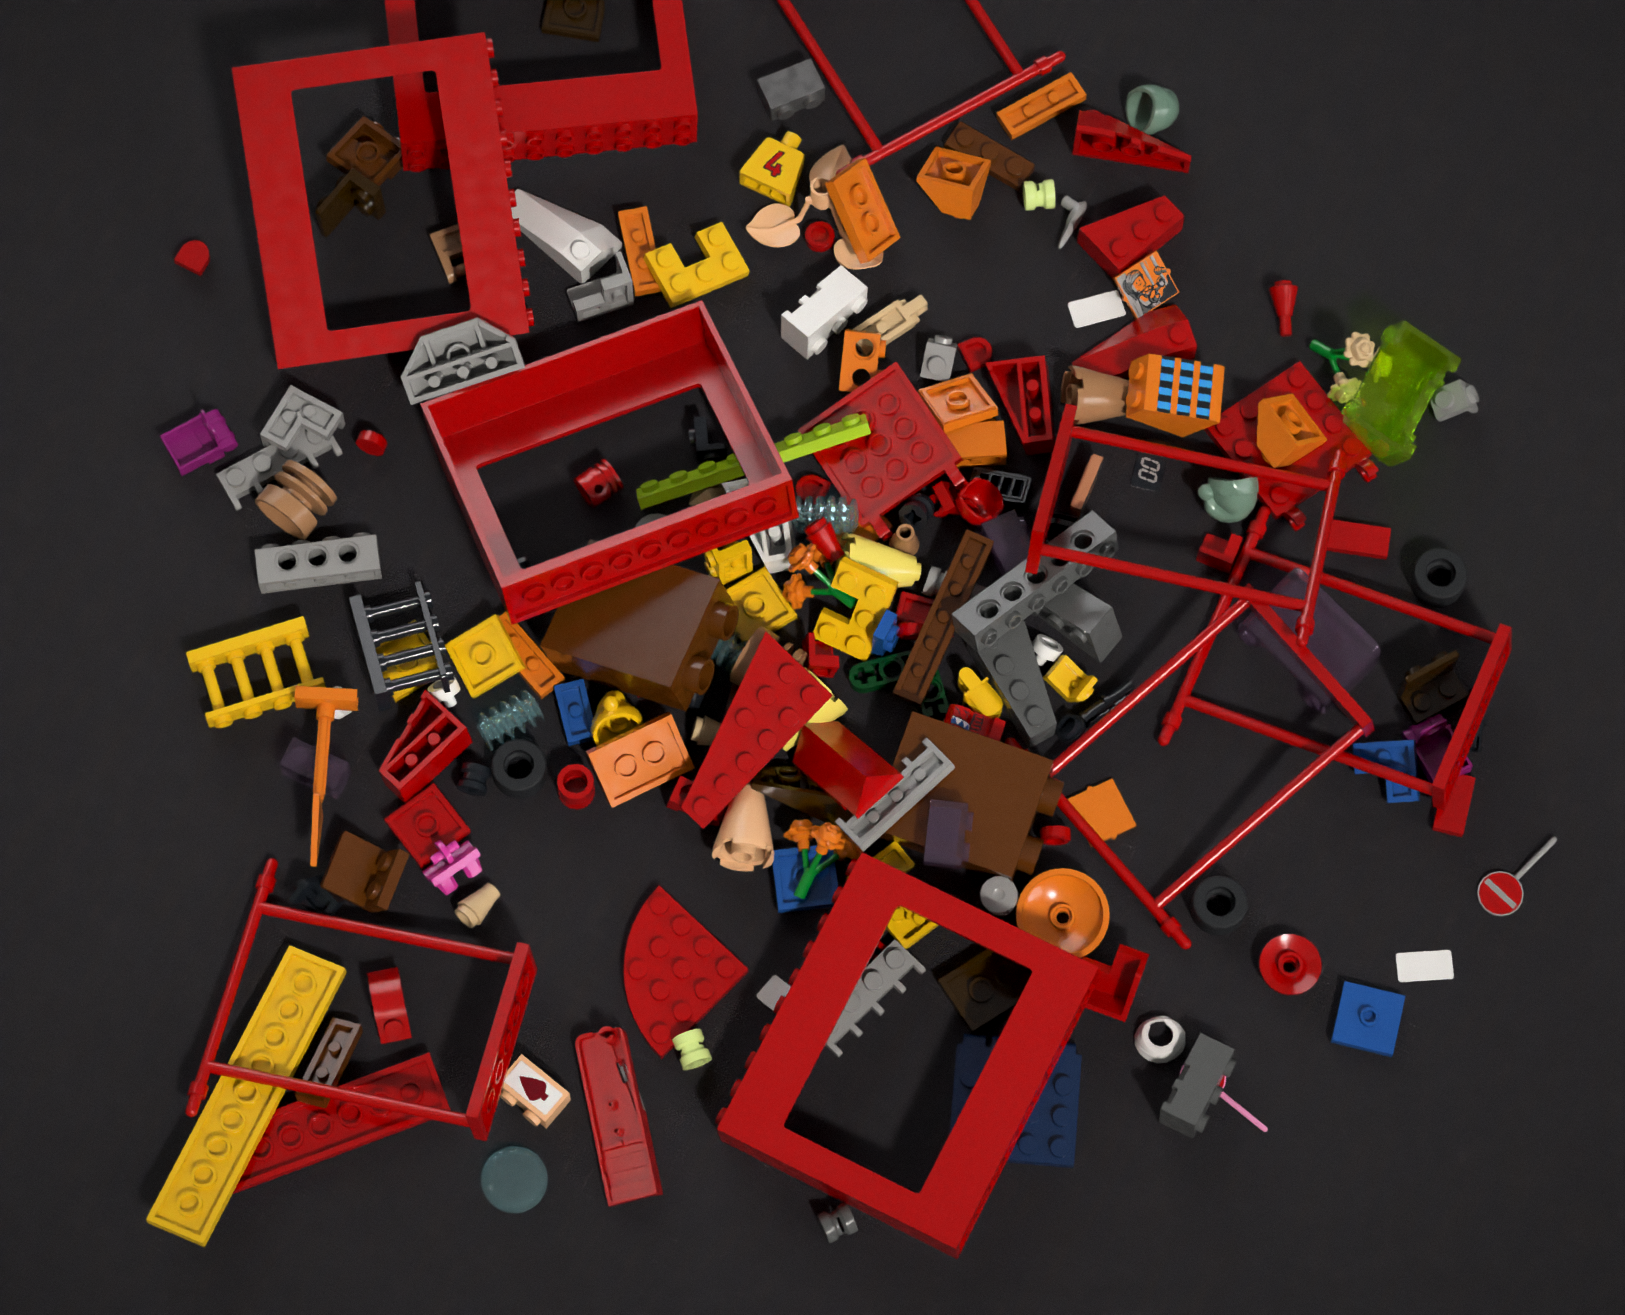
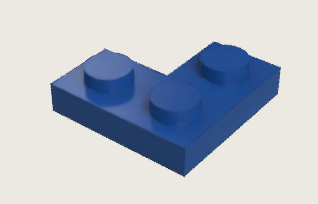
M1416 739L1353 743V755L1418 778ZM1354 768L1355 774H1367V772ZM1386 780L1387 803L1420 801L1419 791Z

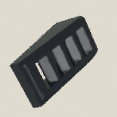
M973 467L969 482L978 477H983L990 482L994 480L997 481L996 487L999 491H1001L1003 483L1007 484L1006 494H1001L1004 507L1023 512L1031 488L1032 478L1014 473ZM1014 487L1020 488L1017 496H1011Z

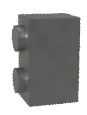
M811 58L757 79V93L771 121L787 119L796 111L804 108H815L825 100V87Z

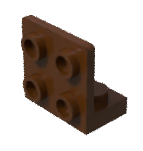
M344 831L339 837L320 886L371 913L386 911L410 854L401 849L385 851L348 831Z

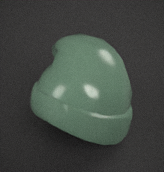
M1151 84L1136 87L1127 95L1125 112L1128 124L1148 135L1170 127L1179 114L1177 96L1172 90Z
M1208 477V484H1202L1198 487V495L1204 500V510L1213 519L1226 523L1239 522L1248 517L1255 507L1257 493L1259 492V481L1257 477L1237 480Z

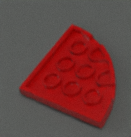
M659 885L648 897L632 925L624 955V983L628 1006L634 1021L647 1044L662 1059L674 1047L672 1039L681 1033L691 1030L748 973V968Z

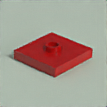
M434 783L384 818L386 825L421 869L431 862L429 857L438 852L434 844L435 842L441 840L447 846L454 840L458 843L471 833L470 828Z

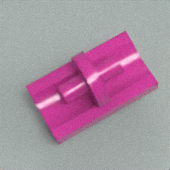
M438 840L434 843L438 852L429 857L433 864L422 871L425 878L433 886H437L445 895H448L459 886L453 877L455 873L462 869L465 876L472 878L482 872L483 869L478 859L481 854L468 840L461 845H458L454 840L447 846L441 840Z

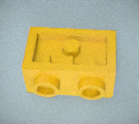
M747 539L741 542L734 541L729 543L721 551H718L716 548L703 553L706 559L704 566L708 575L719 578L723 585L753 573L752 549Z

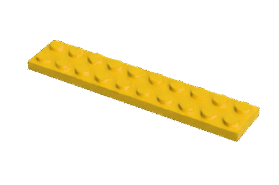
M289 945L227 1064L293 1078L347 973L346 969ZM221 1076L146 1218L148 1224L205 1247L286 1089Z

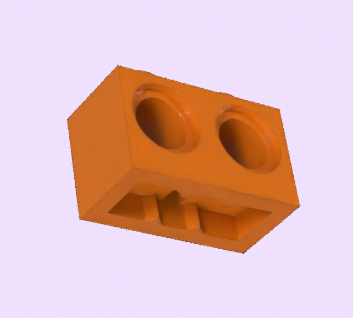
M845 330L839 391L853 392L861 386L853 379V373L857 369L867 370L870 374V379L883 371L878 370L879 358H885L887 340H881V333ZM861 339H868L873 344V351L868 355H862L857 351L856 343Z

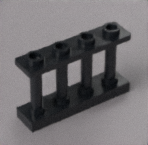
M421 581L414 582L417 596L371 608L370 605H363L361 595L349 597L379 711L391 709L389 696L403 689L441 680L444 693L451 692L449 681L454 680L450 662H443L442 656L447 655L443 637L439 639L436 637L435 632L440 631L436 613L431 615L429 613V608L433 607L430 591H423ZM421 608L424 620L378 632L376 629L370 630L369 624L374 623V619ZM423 632H428L431 643L385 656L383 653L377 654L375 649L381 647L380 643ZM430 656L435 657L437 664L435 669L390 680V677L383 678L382 672L387 671L388 667Z

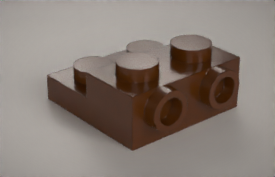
M363 116L326 155V161L346 175L354 168L373 183L380 186L387 178L392 180L403 168L400 138L393 137L385 131L381 124L376 121H370Z

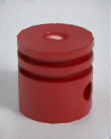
M605 459L600 460V464H594V468H588L573 479L577 490L592 508L597 507L610 498L611 493L613 495L616 494L617 489L622 490L624 488L620 477Z
M581 764L567 765L560 771L557 778V787L561 802L570 809L578 810L587 807L595 795V785L591 771Z

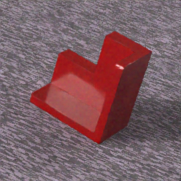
M1120 944L1112 966L1085 956L1082 957L1083 960L1099 967V981L1085 1008L1126 1022L1150 954Z

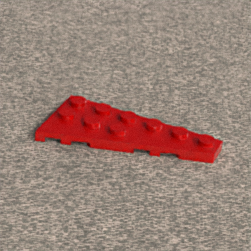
M765 632L681 807L702 829L726 807L833 696L767 632Z

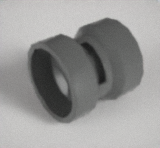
M846 1202L836 1206V1209L832 1212L824 1211L816 1215L828 1244L837 1241L839 1236L843 1234L851 1235L858 1232L855 1219Z

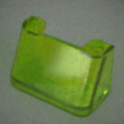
M1405 320L1394 326L1389 325L1381 336L1383 342L1354 398L1350 399L1342 410V415H1344L1343 423L1380 462L1388 467L1411 458L1417 447L1412 443L1417 437L1413 432L1435 390L1443 387L1445 383L1443 378L1448 370L1452 373L1456 372L1462 360Z

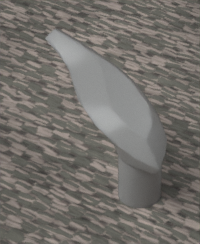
M1065 196L1062 199L1061 206L1069 210L1070 214L1060 237L1058 249L1064 246L1080 223L1087 208L1086 201L1078 203L1069 196Z

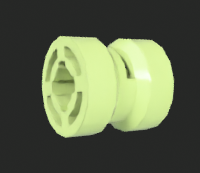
M1053 179L1043 180L1042 183L1035 184L1033 181H1023L1025 211L1035 210L1038 206L1045 209H1055Z
M701 1029L686 1031L672 1039L675 1049L681 1052L680 1063L683 1070L700 1067L712 1060L709 1049L705 1048L702 1044L704 1035Z

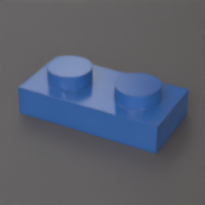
M887 609L872 638L871 655L877 658L884 657L886 651L891 653L899 638L897 634L900 627L897 626V614Z
M584 679L555 685L554 691L568 746L593 741L594 739L591 736L593 715Z

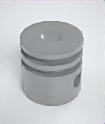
M1003 876L992 877L982 885L980 892L981 901L987 912L997 918H1007L1016 912L1020 894L1014 883Z

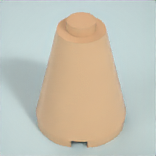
M749 782L728 803L712 849L713 859L719 858L720 865L731 870L754 871V866L763 864L762 869L772 865L774 861V848L765 795L753 790L752 782Z

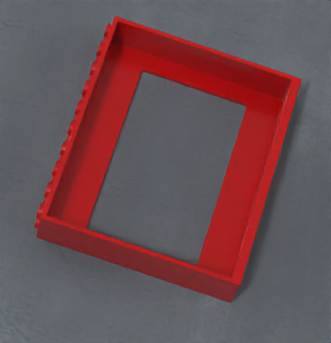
M384 0L389 45L419 41L415 1ZM652 0L661 63L660 70L503 85L493 88L495 99L501 98L503 117L498 118L499 129L505 128L508 147L502 148L504 159L510 158V163L521 159L536 161L551 156L566 158L581 153L596 155L603 151L617 150L626 152L632 148L646 147L655 149L662 145L676 144L678 146H685L691 142H697L698 112L682 0ZM423 72L393 76L403 171L422 172L430 168L450 169L439 92L428 93L425 91Z
M485 32L232 67L278 369L414 350L422 335L477 317L509 335L530 333L529 327L535 326L532 308L526 309L524 297L530 296L528 278H521L520 267L526 266L523 248L517 249L516 237H521L519 218L513 219L511 208L517 206L514 188L508 189L507 178L512 177L510 158L504 159L502 148L508 147L505 128L499 129L498 118L503 117L501 98L495 99L493 88H498L499 82L497 69H490L489 58H494L492 38L486 39ZM434 71L438 84L471 308L469 311L330 331L327 329L292 92L298 89Z
M702 300L666 314L658 315L636 325H631L609 335L601 336L590 342L574 346L560 353L547 356L525 365V368L453 391L420 404L433 448L511 625L799 517L792 478ZM694 388H702L749 483L748 486L529 568L522 569L478 474L477 470L479 468Z
M861 852L858 860L853 858L845 874L849 877L844 887L840 885L837 887L831 900L834 903L829 914L824 913L817 926V930L820 932L815 942L810 940L802 956L805 958L801 969L795 968L788 982L791 988L787 996L781 995L773 1011L776 1013L772 1024L767 1023L764 1026L759 1037L762 1043L757 1053L754 1051L750 1053L744 1066L748 1070L742 1080L737 1079L730 1092V1096L733 1099L728 1108L722 1107L715 1124L718 1125L717 1132L722 1142L842 1202H846L848 1205L958 1260L1099 981V967ZM898 907H903L1032 971L1019 1000L919 1193H914L784 1127L794 1104Z

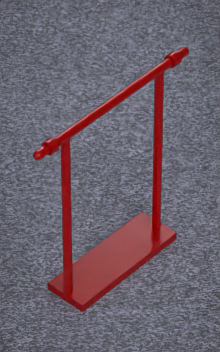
M776 0L872 150V152L864 156L860 154L851 159L848 165L836 171V175L858 159L866 158L869 166L1033 77L1037 75L1043 76L1051 72L1052 67L1063 62L1066 58L1063 51H1057L1048 57L1041 56L1033 61V65L1023 70L978 0H964L1009 68L1012 76L882 145L790 0Z
M1065 404L1032 529L1025 572L1037 574L1041 558L1046 556L1299 611L1301 616L1297 618L1295 632L1297 633L1296 645L1300 648L1306 647L1309 636L1314 632L1315 620L1313 616L1340 483L1341 479L1345 477L1347 464L1345 463L1346 452L1342 449L1335 451L1333 460L1329 462L1327 471L1329 480L1075 426L1077 406ZM1072 437L1325 491L1326 496L1304 600L1045 544Z
M1261 506L1255 520L1250 521L1246 530L1247 538L1227 583L1239 586L1250 559L1308 580L1310 567L1255 548L1258 540L1263 539L1267 530L1266 522L1271 513L1268 506ZM1322 572L1321 585L1491 644L1433 783L1345 751L1334 759V761L1430 795L1432 796L1433 807L1444 811L1512 651V627L1500 623L1495 633ZM1220 596L1208 626L1229 608L1233 597ZM1216 636L1195 653L1170 712H1166L1161 722L1163 727L1158 737L1159 745H1168L1174 731H1178L1183 720L1181 715L1184 708L1188 707L1317 755H1321L1330 747L1329 745L1191 696L1190 694Z
M1250 583L1245 586L1254 589ZM1244 599L1237 600L1053 760L1050 777L1056 775L1248 607L1354 724L1349 731L1155 899L1061 793L1057 804L1058 808L1161 924L1160 929L1168 938L1172 937L1184 950L1189 949L1192 942L1181 930L1182 925L1174 916L1170 917L1163 907L1359 737L1364 735L1366 738L1375 730L1373 720L1307 647L1300 648L1296 645V634L1267 604ZM1009 737L1005 740V744L1024 750L1014 738Z
M269 858L266 861L263 873L258 875L255 885L257 892L195 1081H191L187 1092L189 1100L185 1109L186 1115L189 1117L197 1115L201 1101L206 1099L209 1090L207 1082L211 1073L469 1127L474 1139L487 1141L538 970L530 945L517 942L515 951L509 952L266 903L269 893H272L276 884L274 877L278 867V861L275 858ZM262 914L509 964L510 968L466 1114L216 1062L215 1058Z

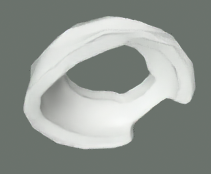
M1156 1016L1144 1021L1139 1025L1134 1035L1135 1047L1140 1055L1148 1061L1155 1063H1167L1175 1059L1183 1052L1186 1043L1185 1031L1182 1026L1167 1016ZM1165 1022L1166 1026L1173 1033L1172 1041L1165 1046L1154 1045L1148 1037L1151 1024Z

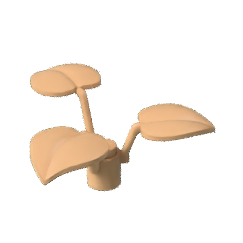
M840 145L826 153L811 168L809 174L810 196L805 198V204L796 218L794 211L790 207L775 203L762 208L752 221L746 225L749 235L759 243L770 247H786L793 244L800 237V229L797 224L802 221L810 205L819 210L830 208L839 234L842 237L834 245V256L837 262L845 268L860 270L876 267L883 261V252H881L870 262L859 263L825 186L827 181L836 176L838 169L850 163L851 157L844 145Z

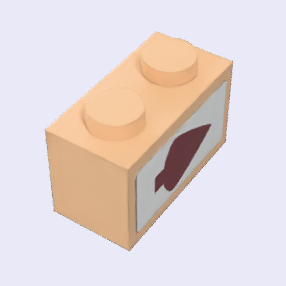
M522 1054L508 1069L500 1095L508 1105L513 1107L517 1104L525 1111L523 1116L534 1126L537 1127L540 1123L546 1129L571 1101L570 1093Z

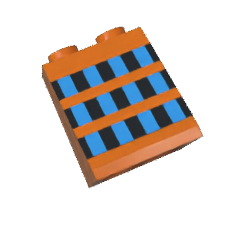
M1147 354L1131 361L1128 372L1129 387L1126 396V417L1180 437L1188 436L1220 423L1225 367L1212 363L1156 354Z

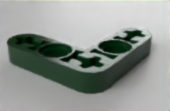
M912 650L854 665L849 673L851 688L858 693H868L896 686L905 666L904 660H908ZM888 664H896L901 669V673L895 678H890L884 674L883 669ZM878 667V675L881 681L877 682L876 676L867 678L866 684H862L860 680H855L858 678L859 672H863L865 676L874 675V668ZM937 670L931 685L938 689V695L932 699L925 698L921 707H919L922 715L933 718L932 706L937 705V712L940 718L946 716L949 707L940 673Z

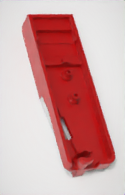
M603 1026L599 1032H589L578 1036L575 1041V1048L608 1206L611 1207L654 1195H663L647 1114L638 1090L626 1031L620 1027ZM616 1063H618V1065H619V1068H620V1071H621V1073H622V1076H623V1079H624L625 1083H623L622 1077H621V1075H620V1072H619V1069H618Z

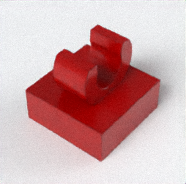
M945 481L934 485L932 488L935 494L930 495L929 498H931L934 504L938 501L941 503L940 509L934 513V516L943 518L948 514L960 515L955 503L958 493L957 487L953 483Z

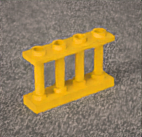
M304 616L186 652L192 673L198 671L203 675L213 707V711L205 713L209 728H225L230 726L234 720L244 717L245 719L257 718L263 714V711L273 708L275 710L286 709L292 705V702H295V686L326 688L323 677L313 679L302 644L304 638L310 637ZM284 644L291 647L302 682L288 688L283 686L273 654L275 647ZM255 653L262 657L272 689V693L259 697H254L243 661L245 656ZM228 662L232 664L243 702L225 707L214 669L216 665Z

